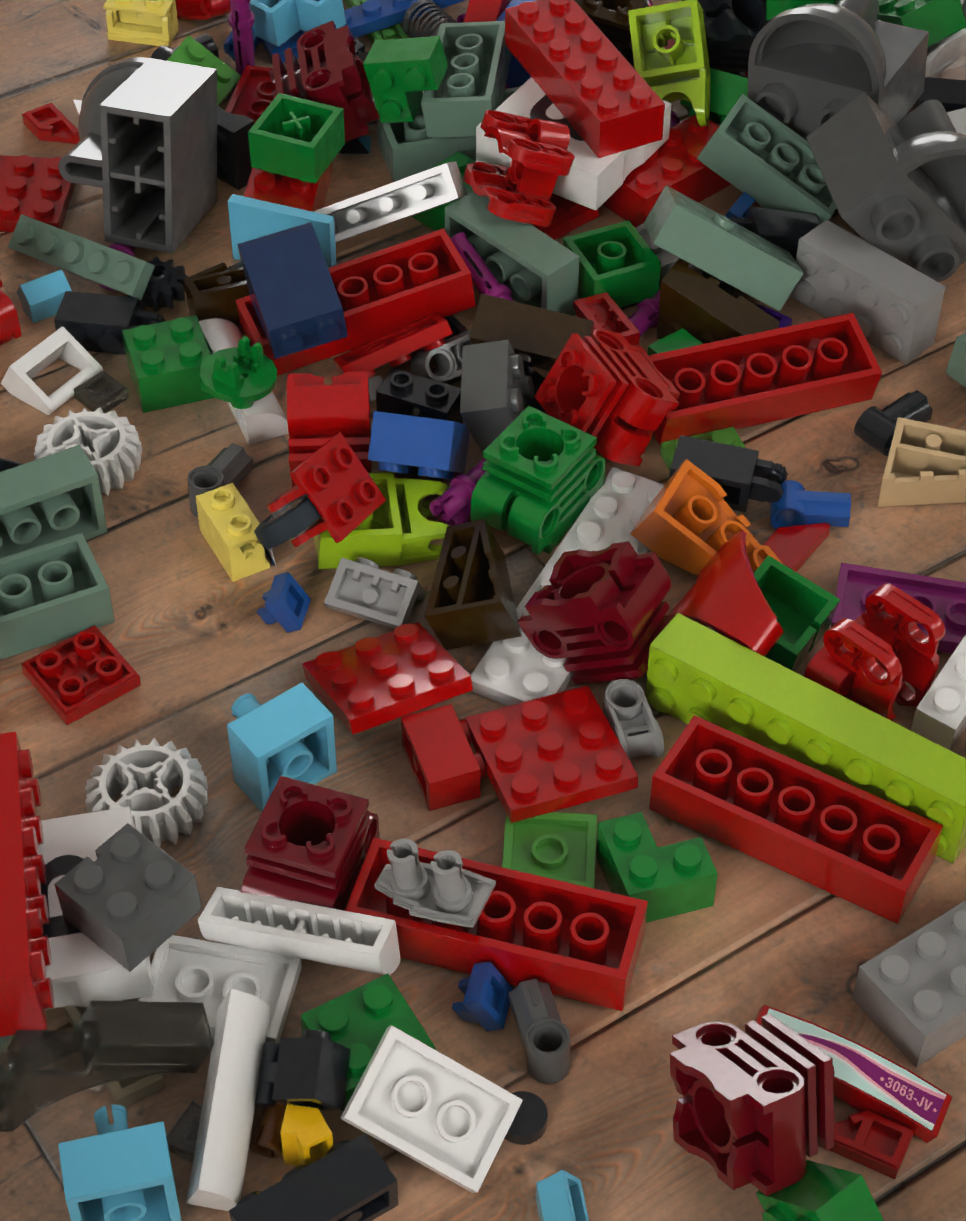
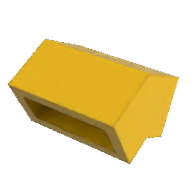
M287 1104L280 1132L284 1164L308 1166L324 1157L334 1146L333 1134L319 1108Z

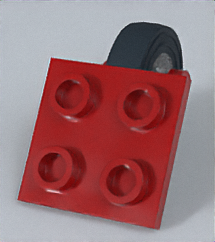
M339 432L289 474L296 485L266 505L271 515L262 521L254 532L266 549L277 547L290 540L294 547H298L325 530H328L334 541L338 543L381 506L386 499L342 433Z

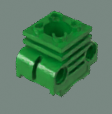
M528 406L483 451V458L487 459L483 463V470L486 472L479 479L472 493L471 521L485 519L488 525L500 531L506 530L508 535L531 545V552L537 555L541 551L550 554L573 526L590 499L604 485L605 459L597 455L596 449L593 448L597 443V437Z

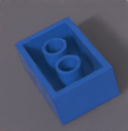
M374 411L368 460L379 462L378 470L415 475V468L419 467L418 475L453 480L454 472L465 473L470 430L467 425L455 421Z

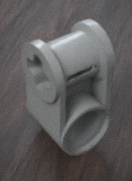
M618 679L611 682L605 691L603 713L628 758L631 759L652 754L654 757L663 756L664 739L658 721L652 714L642 687L629 679Z

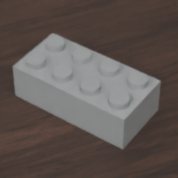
M829 220L824 221L799 239L796 263L802 270L803 275L793 289L791 297L827 318L854 313L867 342L906 365L934 344L946 286Z
M966 900L859 966L852 999L916 1068L966 1036Z

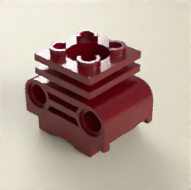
M332 20L302 34L297 41L299 63L291 48L284 50L286 67L278 53L272 55L273 70L269 71L272 83L276 86V90L272 91L273 99L278 93L343 108L345 142L368 134V122L379 119L363 66L364 62L359 56L353 57V55H356L355 41L348 25L336 29V25Z
M629 541L611 544L608 548L600 551L579 549L563 552L553 567L549 579L552 585H545L532 595L524 606L530 615L521 616L517 623L533 647L542 655L552 659L567 658L563 667L567 672L576 671L571 678L575 685L594 682L603 683L618 679L633 680L641 677L648 670L650 644L675 617L674 614L665 615L670 607L666 601L662 600L671 588V580L655 552L637 554Z
M280 776L244 847L245 854H248L246 865H249V868L245 874L241 892L345 911L373 837L380 838L378 815L367 810L369 799Z
M771 1014L761 1017L762 1026L754 1020L745 1023V1032L730 1023L713 1021L672 1035V1044L679 1050L670 1053V1074L675 1083L676 1091L683 1095L682 1098L677 1099L673 1116L674 1141L688 1153L707 1161L716 1171L718 1178L732 1190L751 1183L768 1196L804 1178L806 1174V1155L812 1157L818 1154V1145L825 1150L834 1147L835 1111L833 1108V1078L835 1071L833 1059Z

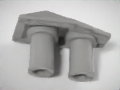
M398 839L390 844L392 850L387 849V857L390 864L385 865L374 884V888L392 898L394 905L410 910L409 915L473 928L496 885V881L462 869V858L453 850L440 851L434 855L435 861L427 864L419 861L418 847L414 841Z

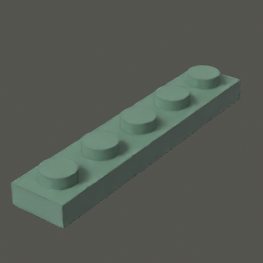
M22 214L8 245V248L139 300L142 299L155 268L154 265Z

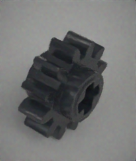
M154 257L152 261L148 262L154 265L155 268L143 297L139 300L140 310L146 307L153 308L154 312H158L162 307L173 309V300L185 301L186 289L184 279L188 275H185L183 265L174 267L173 259L163 262L158 257Z

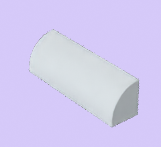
M219 318L199 321L210 354L218 350L238 348L239 340L243 335L234 323ZM273 391L260 400L254 401L253 406L247 409L234 408L231 403L227 402L248 445L289 434L287 418Z
M218 886L198 919L203 937L210 941L382 975L387 973L391 975L401 962L396 921L270 896L242 893L239 890Z
M230 989L218 1008L186 1204L229 1211L236 1207L242 1196L263 1045L266 1040L270 1007L265 1001L236 989Z

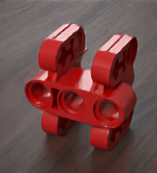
M486 110L480 126L485 131L484 136L497 139L499 153L508 155L512 158L509 167L481 161L468 164L462 178L463 181L472 187L475 194L490 199L487 209L492 214L512 221L544 227L550 226L556 206L549 200L559 175H569L575 159L574 154L567 150L570 141L568 126L538 118L531 119L496 110Z
M883 584L866 598L865 612L854 621L848 618L839 620L824 633L823 642L825 646L810 660L805 669L804 677L893 721L896 717L893 714L894 701L899 705L915 707L919 705L931 687L939 667L937 649L939 641L945 635V626L939 615L898 587L892 584ZM917 623H920L922 626L925 627V629L928 631L929 636H927L924 632L921 631ZM904 681L912 685L915 692H913Z

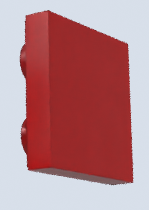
M95 625L21 663L23 674L66 725L141 686L139 674Z

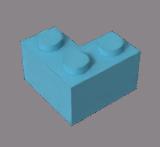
M342 0L250 1L251 11L255 16V23L253 25L255 36L276 46H280L300 30L306 32L332 20L336 25V29L346 24Z

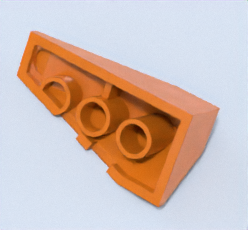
M688 459L679 466L649 504L630 533L663 560L697 576L722 545L741 530L746 533V553L753 573L768 555L782 563L769 546L760 545L747 529L751 525L743 514L737 516L723 499L727 493L719 483Z

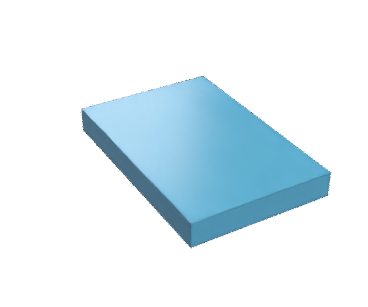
M232 194L227 201L233 259L241 261L237 245L239 243L311 222L327 267L330 268L337 265L334 216Z

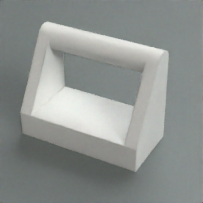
M62 326L10 365L1 385L11 395L50 415L103 373V368ZM58 358L81 370L49 396L31 380Z

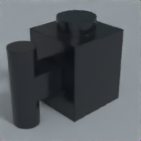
M304 1030L299 1038H280V1044L273 1042L264 1043L255 1105L275 1107L276 1101L285 1105L319 1108V1110H343L351 1049L333 1042L332 1034L319 1030Z

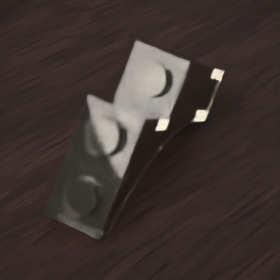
M91 1001L81 1020L76 1022L73 1031L17 1030L6 1051H2L0 1054V1132H12L24 1121L49 1105L101 1084L144 1075L196 1073L214 1045L204 1004L194 1002Z

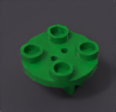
M247 336L239 340L238 348L218 350L207 356L200 367L201 390L209 393L216 399L231 403L237 409L252 407L254 401L270 394L277 385V368L273 361L263 354L261 343L256 342L251 347Z

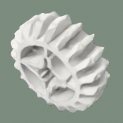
M85 407L80 413H73L69 410L67 417L55 416L54 423L44 425L43 433L37 435L34 452L35 460L80 445L98 474L101 492L109 496L110 489L112 488L122 490L124 481H133L134 473L140 470L141 454L143 452L141 441H139V434L136 431L135 425H131L127 417H118L115 410L106 414L101 407L94 412H88Z
M153 738L149 745H141L136 739L132 748L126 749L118 745L117 755L104 754L102 765L93 766L92 778L87 780L85 788L87 794L85 803L88 813L130 806L135 829L159 848L161 842L169 840L176 845L178 833L191 835L193 823L202 822L203 809L207 808L208 803L207 777L202 771L198 758H191L187 748L177 750L172 740L162 747L159 746L155 738ZM177 786L181 789L176 797H171L172 790ZM122 790L121 798L115 803L113 801L114 798Z

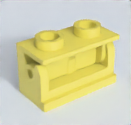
M107 0L103 6L106 9L108 40L152 46L166 45L170 47L179 30L176 0Z
M233 483L196 496L200 531L232 582L270 568V562L265 556L264 547L254 532L260 523Z

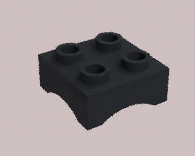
M217 106V178L240 190L247 185L252 169L248 131L254 125V120L247 116L229 113Z

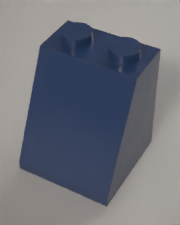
M311 222L237 244L250 299L275 359L348 337L343 308Z

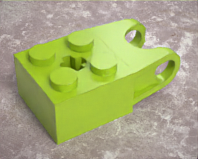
M684 0L629 10L635 70L661 100L669 103L676 100L691 102L696 112L698 124H700V127L707 126L710 116L711 76L703 9L698 0ZM674 39L675 45L672 48L665 49L663 47L668 46V40Z
M393 472L368 473L386 501L341 542L336 543L328 530L314 536L318 569H337L341 558L355 562L356 557H362L375 562L379 567L399 566L439 559L442 545H433L430 542L435 539L444 538L447 526L449 525L426 519L433 517V514L430 510L431 501H423V498L431 494L441 495L449 487L435 480L394 478Z

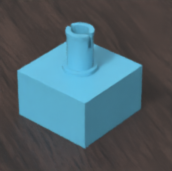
M303 683L294 686L262 705L251 693L240 696L231 707L233 712L231 713L237 719L227 724L233 779L261 812L280 776L315 785L337 772L333 714Z
M112 1104L113 1124L110 1125L106 1106L99 1108L94 1113V1122L96 1123L98 1135L58 1143L65 1200L71 1221H182L164 1121L128 1129L127 1109L122 1105Z

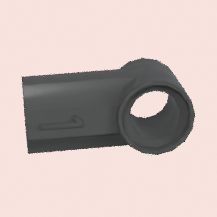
M232 443L228 448H223L207 466L196 467L188 474L190 511L194 516L198 517L197 495L230 483L237 487L252 471L253 458L245 452L244 447Z
M537 979L520 982L514 990L508 993V999L527 1055V1070L531 1077L538 1082L545 1084L557 1083L568 1075L571 1068L570 1032L561 1021L549 983H542Z

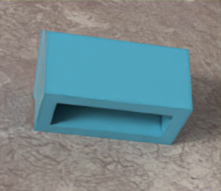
M61 269L21 284L17 294L22 302L24 313L32 323H36L56 315L65 291H72Z
M561 1170L536 1183V1203L540 1221H589L582 1184L579 1178Z

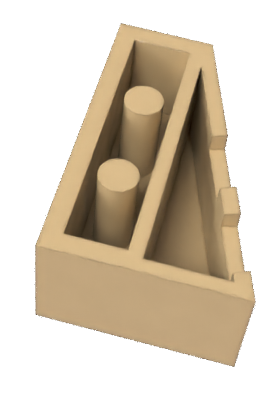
M898 417L883 475L878 507L966 503V431Z

